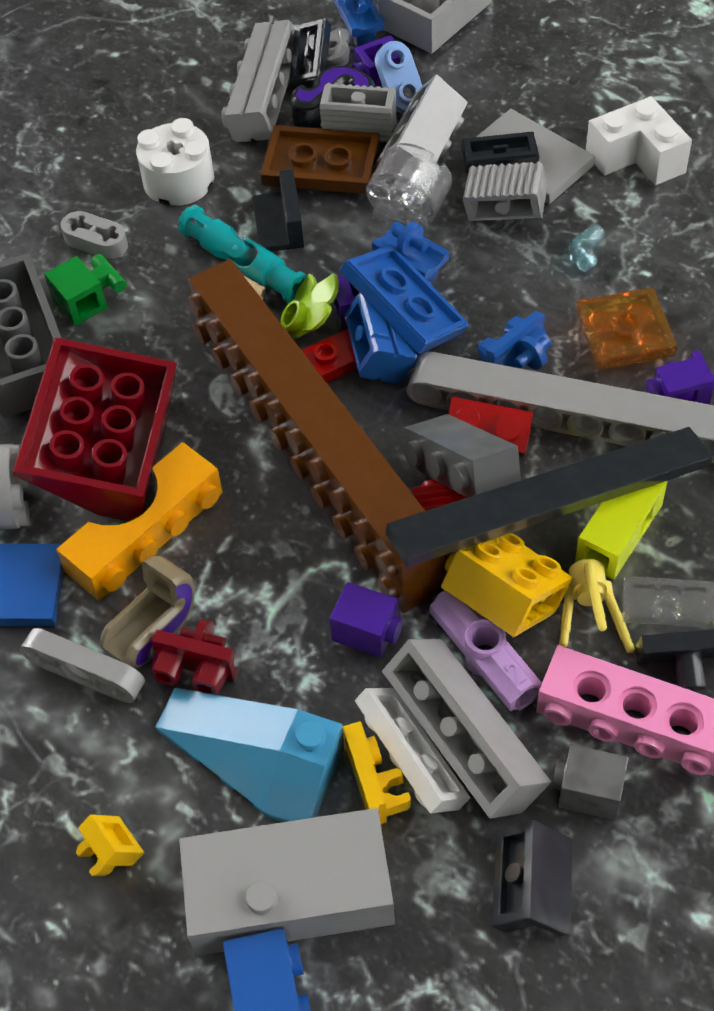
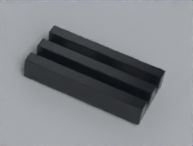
M326 18L296 25L289 85L294 90L300 85H304L306 88L313 87L315 77L326 69L331 24ZM308 31H309V40H308V44L306 45L307 33H308ZM306 57L305 73L303 74L304 58Z
M534 132L464 138L461 143L462 153H464L463 159L464 163H466V173H469V168L472 165L477 168L479 165L483 167L494 164L499 166L501 163L505 166L508 163L511 165L518 163L520 165L523 162L536 164L540 157Z

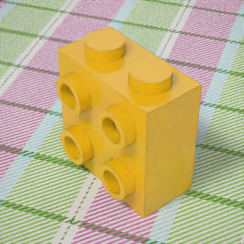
M509 533L452 552L445 564V570L448 572L441 588L512 637H516L556 613L573 577L561 570V566L557 561L547 556L538 555L526 547L520 537Z

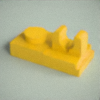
M361 721L343 726L345 749L365 810L378 808L380 824L387 822V816L408 810L411 807L409 793H403L399 796L388 793L391 787L403 783L402 771L395 768L381 773L376 772L375 765L382 764V758L375 736L366 738Z

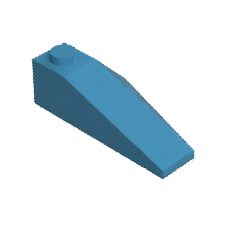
M174 688L155 726L157 732L194 761L205 765L219 776L220 781L231 790L235 789L252 802L253 807L264 816L280 822L317 817L345 751L343 725L341 723L298 709Z

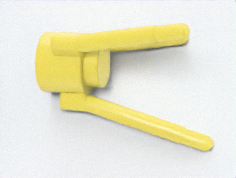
M584 559L572 564L569 568V575L573 579L564 595L559 645L563 647L568 645L573 605L576 599L581 605L593 607L598 630L605 631L607 625L602 601L605 599L626 652L629 654L634 653L635 647L615 600L612 583L606 580L603 564L595 559Z

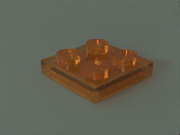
M653 287L577 300L576 313L598 370L676 356L677 343Z

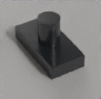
M714 629L642 635L635 645L637 664L673 661L677 686L691 691L703 690L706 688L702 659L714 658Z

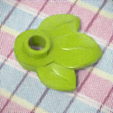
M310 273L304 279L296 292L295 300L286 306L281 316L280 323L292 338L296 339L309 332H313L325 323L332 311L330 304L335 300L338 293L339 280L336 274L332 273L318 284L315 277Z

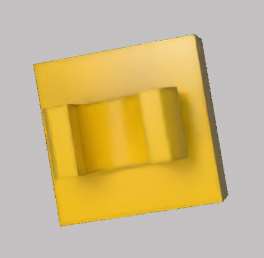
M90 814L78 827L85 840L78 845L76 854L79 857H91L95 853L98 857L97 863L89 871L91 876H106L112 872L115 866H133L145 853L119 816Z

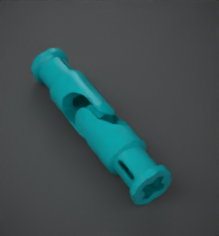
M198 205L187 207L179 217L178 231L181 235L185 237L191 236L198 240L203 249L218 258L231 259L243 275L266 287V289H274L282 295L286 303L289 304L295 300L296 292L307 277V274L301 271L296 273L286 266L282 258L255 241L245 237L241 239L233 227L220 219L213 220L205 215L203 208Z

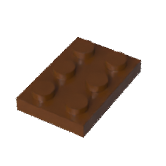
M274 125L260 174L262 186L280 187L278 170L293 168L296 188L369 194L380 145L379 133Z

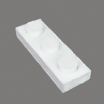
M365 688L355 702L364 714L366 724L377 733L389 751V757L393 764L403 772L415 790V796L420 804L427 808L430 814L460 810L471 797L394 688Z

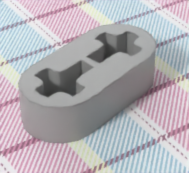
M83 211L69 213L61 221L64 240L67 245L93 255L101 254L106 259L120 257L128 249L125 229L117 222Z

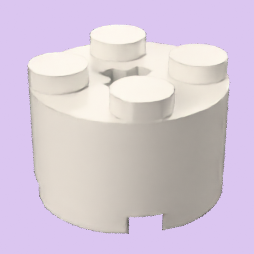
M179 118L173 121V123L144 130L138 135L137 159L144 190L152 200L159 202L158 198L169 200L170 205L180 206L193 203L206 195L208 192L207 187L214 181L210 146L205 133L193 126L191 120Z

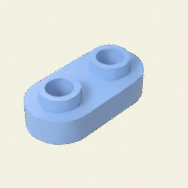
M390 41L383 45L376 53L375 66L382 86H386L388 89L391 87L396 89V111L404 113L416 91L422 87V83L409 48L402 42ZM392 53L399 56L400 64H395L391 60ZM404 87H407L411 90L412 98H407L404 96Z

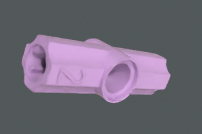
M444 590L439 593L435 601L430 604V614L464 654L467 668L473 674L481 676L509 711H520L533 703L539 694L542 682L507 642L506 632ZM481 645H488L493 648L490 650H481L477 647Z

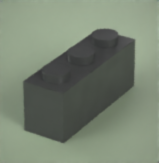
M449 414L404 427L406 436L404 455L409 466L466 497L521 481L518 446Z

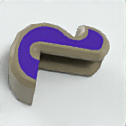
M152 556L142 562L143 578L147 588L112 619L101 633V649L116 660L126 663L134 669L142 667L152 659V638L156 629L174 634L186 621L194 604L195 585L193 578L163 556Z

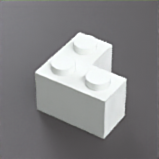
M650 96L589 120L586 151L595 155L594 164L604 176L636 164L654 185H658L686 173L692 139Z

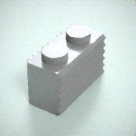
M328 82L324 86L320 102L322 129L379 133L380 143L388 142L397 124L396 89L394 87L388 89L386 86L374 88L372 85L360 87L358 84L346 86L344 83L332 85Z
M538 161L536 164L523 162L520 165L518 163L514 165L508 163L505 166L501 163L499 166L495 164L484 167L479 165L477 168L472 165L469 168L463 195V203L468 221L543 218V207L547 191L543 164Z

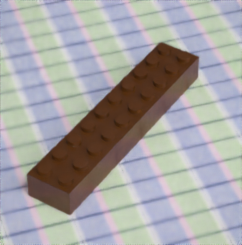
M228 259L189 277L191 295L187 297V301L192 313L196 317L197 322L193 323V329L202 345L208 343L220 370L226 369L229 372L230 380L236 393L240 397L245 395L250 401L249 406L257 422L260 424L265 422L269 427V434L275 447L279 451L285 449L290 456L289 461L296 476L300 480L306 478L311 485L310 490L317 505L321 509L327 507L330 511L334 527L341 538H349L354 544V551L361 566L365 570L371 568L375 573L381 593L398 598L399 608L403 613H406L444 591L441 585L448 572L445 570V564L449 554L406 568L385 534L387 523L424 512L425 510L234 262Z

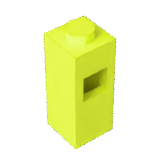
M668 481L602 502L578 537L575 561L584 559L598 560L604 566L605 576L614 580L662 507Z

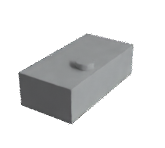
M378 808L179 838L187 937L195 956L224 952L223 941L284 928L288 942L395 925L394 903Z

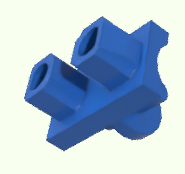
M334 0L357 47L375 41L376 32L384 30V20L373 0Z
M395 221L384 236L376 238L372 242V251L393 245L430 284L437 278L438 270L449 260V251L423 237L424 229L416 222H411L404 226Z
M534 311L525 319L518 316L513 317L506 323L504 328L505 335L498 340L487 337L478 344L481 361L520 369L526 366L534 370L542 368L547 363L545 351L552 346L551 340L544 329L545 315Z

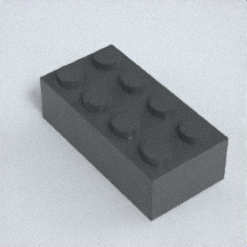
M29 253L0 262V411L3 418L33 408L54 338H61Z

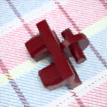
M201 619L195 630L182 627L180 635L156 629L152 638L156 654L152 666L155 681L170 686L177 685L183 669L195 672L192 680L194 690L218 695L225 681H235L239 670L238 667L234 666V649L225 647V637L214 635L213 621Z

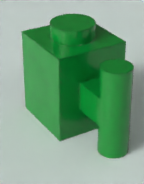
M101 254L92 257L90 264L94 269L91 271L76 256L44 273L51 299L74 326L107 309L102 289L110 286L116 293H120L127 287V282Z

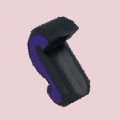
M347 65L331 66L321 71L315 77L314 88L307 89L304 85H300L292 92L291 108L293 123L296 127L318 128L321 125L320 102L324 86L328 82L332 85L344 83L346 86L358 84L360 87L372 85L375 88L374 80L362 70Z

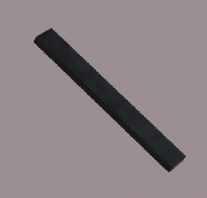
M686 427L387 523L385 534L407 568L709 467L714 456L690 427Z

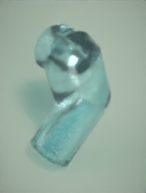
M592 224L577 235L569 244L570 259L573 263H577L581 271L585 272L597 264L598 258L592 253L595 245L605 238V232L600 225Z

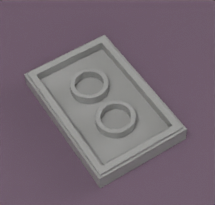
M509 109L476 136L534 132L540 156L539 162L543 164L547 183L545 203L547 204L553 202L591 169L595 163V155L513 109Z

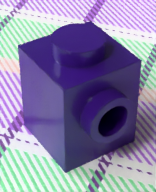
M346 582L329 618L331 639L333 642L382 658L388 643L395 644L401 633L403 618L398 617V598Z

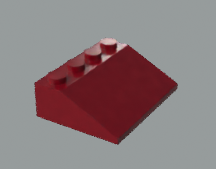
M55 337L16 459L13 476L98 516L128 522L141 516L144 512L153 476L152 467L156 464L174 392L177 362Z

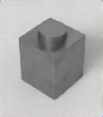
M570 744L567 761L557 759L552 783L553 789L561 790L558 808L616 821L628 757Z

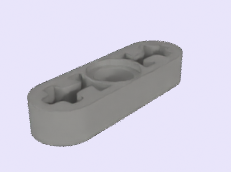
M33 628L20 647L22 655L36 666L125 703H133L145 684L142 674L130 665L43 629Z

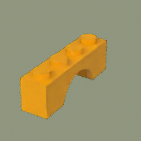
M180 443L152 467L157 485V493L151 506L141 516L120 525H100L88 521L56 549L64 572L98 601L102 600L109 592L119 589L124 584L126 578L143 561L155 556L158 549L173 536L180 535L192 519L204 509L212 507L223 493L218 468L185 443Z

